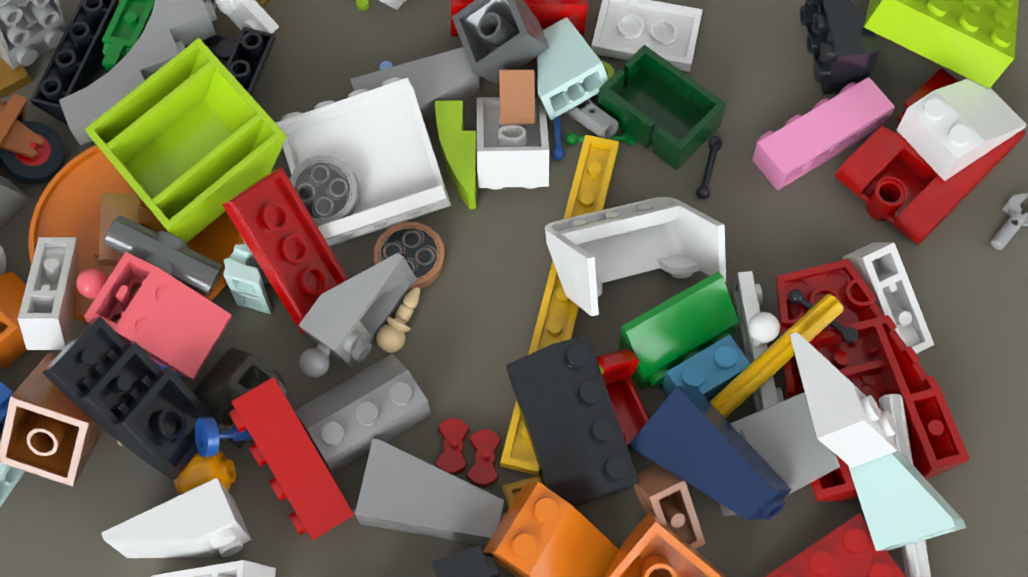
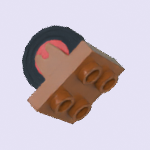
M13 93L8 102L3 100L0 102V165L2 164L5 171L17 181L27 184L43 183L52 179L62 169L65 159L64 142L58 132L49 125L38 121H25L27 99Z

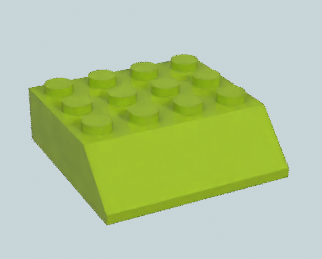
M869 0L864 28L990 89L1015 59L1019 0Z
M197 38L84 129L166 230L185 243L189 242L226 211L222 206L223 203L271 172L287 138L279 126L200 38Z

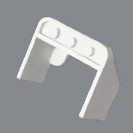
M651 198L554 221L545 226L546 243L566 297L591 316L599 315L597 297L602 294V283L661 268L670 273L674 278H688L697 271H702L711 276L719 271L724 281H726L724 224L675 198Z

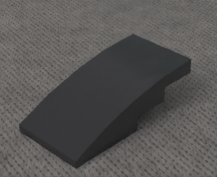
M101 316L93 318L42 372L68 399L103 430L171 480L179 476L198 452L195 441L197 419L212 416L217 426L220 424L217 418L170 367L161 370L136 342L126 344Z

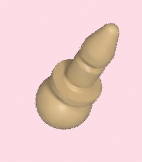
M419 287L413 288L404 297L403 304L400 305L395 314L396 317L388 316V324L383 325L378 330L376 341L379 348L383 351L394 353L404 346L406 341L405 332L411 329V327L406 325V322L409 321L414 312L413 309L418 304L420 296Z

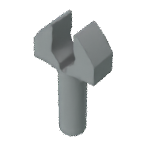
M1028 193L1012 196L1002 209L1008 213L1009 219L991 239L990 244L994 249L1002 250L1020 227H1028V213L1021 214V205L1028 197Z

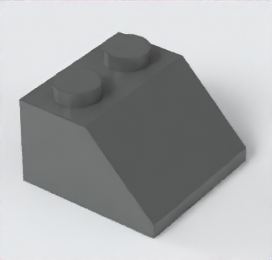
M475 0L452 16L473 73L494 84L499 82V70H518L550 48L538 19L524 0Z

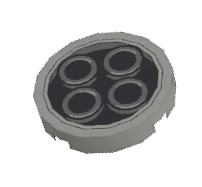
M318 155L304 160L294 169L289 179L317 227L352 215L359 202L360 192L356 174L344 161L333 156Z

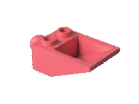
M127 252L124 253L108 279L104 272L96 268L86 269L77 277L76 286L79 293L86 298H95L84 315L88 323L93 318L101 316L126 344L136 342L154 362L167 368L170 367L173 371L193 381L232 318L230 313L168 273ZM137 288H139V290L137 291L136 295L134 296V295H133L134 291H135Z

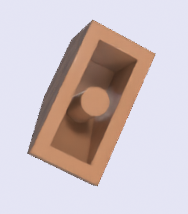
M658 464L637 473L640 483L635 485L634 488L645 516L650 511L694 549L706 544L686 482Z

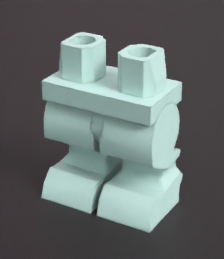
M244 241V244L235 245L230 257L224 259L225 271L223 275L238 306L271 314L272 304L264 286L265 283L270 282Z

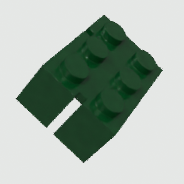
M643 45L624 64V71L619 69L599 88L598 106L618 121L619 128L647 149L651 144L654 145L653 153L676 171L721 126L726 107L725 102L646 45Z

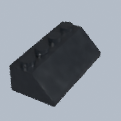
M588 335L551 344L507 364L506 369L544 484L548 489L573 507H577L623 493L640 483Z

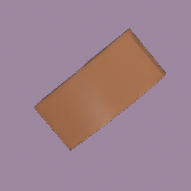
M102 193L99 265H117L123 255L104 246V240L109 227L119 215L139 224L140 197L138 194Z

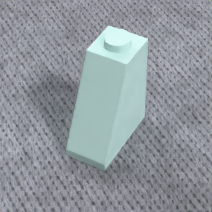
M567 17L543 30L550 48L537 56L538 95L550 120L598 94L599 88L608 81L601 60Z
M898 449L895 452L853 468L848 465L876 551H890L966 528L964 520Z

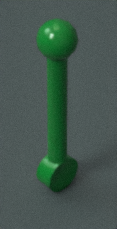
M569 132L565 140L568 145L573 146L578 142H583L585 135ZM626 132L624 135H613L609 138L610 140L624 142L629 146L637 142Z

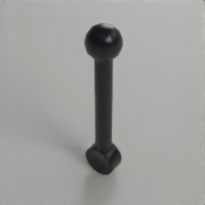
M712 136L708 142L710 152L702 185L696 190V195L699 199L705 200L710 195L708 186L716 153L723 144L722 139L718 136Z
M793 289L788 294L791 303H799L807 310L815 306L803 297V293L799 289ZM836 320L828 324L841 334L843 342L847 344L854 343L858 338V332L853 327L845 328Z

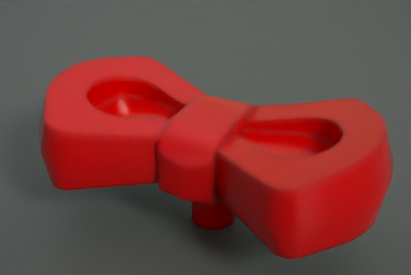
M449 418L440 423L437 428L444 439V452L437 458L434 464L435 467L451 475H456L467 467L462 452L464 449L463 441L470 429L462 420Z
M483 429L472 434L469 438V442L476 451V463L467 472L466 477L476 486L488 487L499 479L494 463L495 452L501 444V439L495 432Z

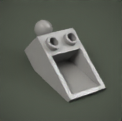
M396 253L320 295L298 325L318 344L316 348H309L300 356L299 367L303 374L311 378H318L324 375L330 365L328 357L330 354L351 368L357 361L361 362L365 359L371 350V341L376 336L378 330L385 324L387 317L393 313L417 280L402 255Z

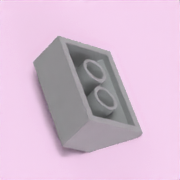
M393 354L295 410L296 415L332 475L368 454L372 439L388 442L431 416L428 400L408 369Z

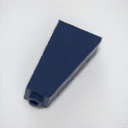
M676 386L630 443L634 450L746 520H769L782 510L785 505L783 499L792 490L697 388Z

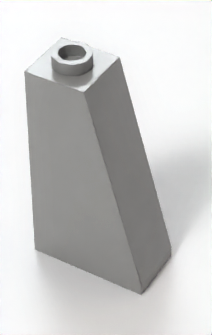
M461 47L350 79L353 91L359 89H368L369 91L381 87L382 83L388 79L396 77L408 78L414 88L426 124L436 118L435 101L467 100L480 92L479 78L481 76L473 73L465 50Z
M372 439L355 512L359 524L482 546L487 545L506 515L504 513L503 499L382 440Z

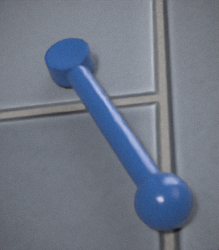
M559 115L553 119L555 148L551 155L556 161H560L565 157V151L561 147Z

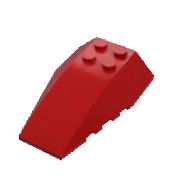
M849 259L776 277L781 336L809 311L799 303L794 304L790 302L788 294L791 290H801L803 297L814 305L827 294L833 295L840 301L844 309L834 320L845 328H855L858 332L856 341L852 344L843 342L841 334L827 325L809 343L864 395H871L879 409L880 397L889 394H900L903 397L913 466L926 480L970 460L940 386L932 375L928 377L918 363L920 358L911 346L907 347L895 331L897 326L889 315L885 316L875 303L877 298ZM794 355L784 365L787 399L805 392L796 356ZM837 455L840 467L810 483L816 501L847 502L859 498L848 464Z

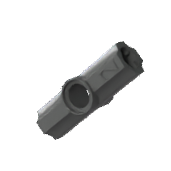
M121 215L112 222L104 240V246L121 255L127 252L160 268L186 286L207 296L215 287L223 270V265L189 249L184 241L173 234L165 231H158L156 233Z

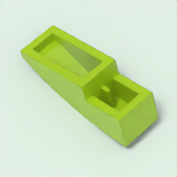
M435 101L438 141L448 176L469 210H476V131H464L463 101Z

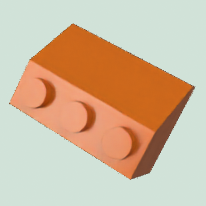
M650 511L623 542L605 577H727Z

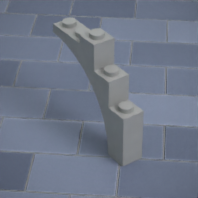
M155 0L153 12L148 23L129 53L98 80L86 88L59 100L68 126L80 146L93 141L84 130L183 51L185 46L190 45L197 38L204 40L216 35L212 22L218 19L210 0L203 2V0Z

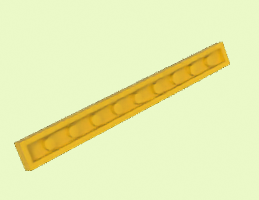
M585 134L563 219L604 210L619 149V141ZM553 261L528 355L551 344L572 339L579 306L566 297ZM516 400L500 467L538 476L540 468Z

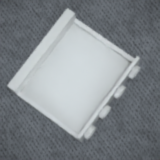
M391 78L384 81L381 87L369 91L368 89H359L351 92L346 99L337 102L332 100L324 101L317 104L314 110L305 113H288L281 117V121L276 122L287 136L283 149L291 175L294 169L304 160L318 155L333 156L344 161L356 174L360 194L359 202L353 214L318 226L329 247L451 206L414 88L408 78Z

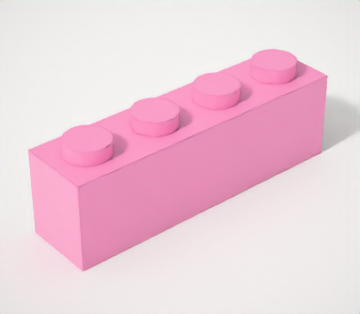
M869 77L857 84L852 82L845 86L839 95L830 100L825 98L819 101L807 114L803 116L800 114L795 115L778 131H768L763 134L756 142L752 161L778 191L873 134L881 126H886L895 106Z

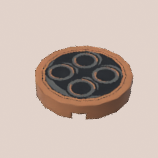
M402 222L389 227L379 236L374 247V265L396 253L402 255L417 279L409 291L415 287H419V289L428 287L440 277L445 263V247L439 234L432 228L418 222Z

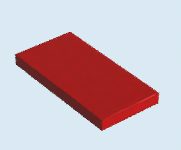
M280 167L223 203L222 206L300 332L305 333L298 325L320 295L347 281L349 278L283 168Z

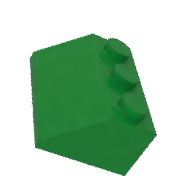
M718 271L622 326L618 351L628 349L639 358L635 373L631 376L641 390L651 384L653 387L662 385L668 370L726 336L730 335L733 340L735 339L734 335L739 320L723 276Z

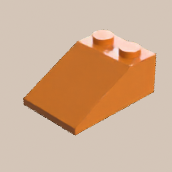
M540 482L525 484L482 552L486 556L492 555L494 562L516 577H605L619 549L570 503Z

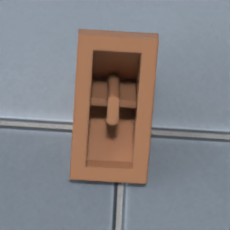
M499 70L500 124H535L534 70Z

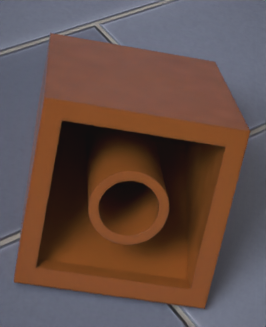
M49 352L10 397L0 443V463L73 487L103 429L68 399L42 373L58 356Z

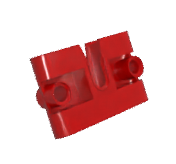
M944 68L939 69L905 102L904 106L906 109L896 119L901 122L909 106L934 90L959 82V80ZM881 126L841 165L834 178L866 203L867 213L872 218L879 221H888L918 246L1017 145L1026 132L1024 130L1019 131L944 181L903 136ZM881 196L887 197L891 202L883 200Z

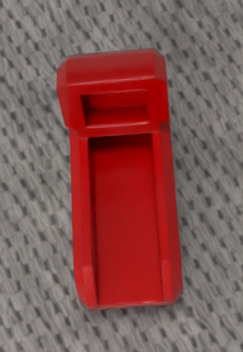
M622 349L599 355L596 359L626 445L630 446L631 441L649 421L650 417L631 379V375L635 373L639 363V358L634 352Z

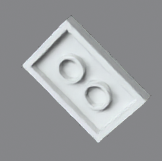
M602 0L591 49L596 55L629 60L643 45H646L679 70L690 72L703 9L653 0Z

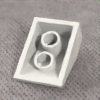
M965 79L936 89L909 106L897 131L931 168L946 181L1024 129L1027 124L991 88L988 89L970 79Z
M535 96V124H500V97L477 98L478 188L497 190L504 187H524L534 189L549 186L547 118L539 96Z
M798 332L790 334L817 439L851 468L897 451L893 435L897 434V428L888 411L882 412L871 395H864Z
M218 478L101 533L104 541L126 558H215L219 555L221 557H228L242 550L243 544L251 540L234 498Z

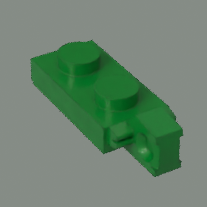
M120 0L102 38L104 44L102 52L105 55L102 64L105 66L107 73L129 53L142 35L153 12L155 0Z

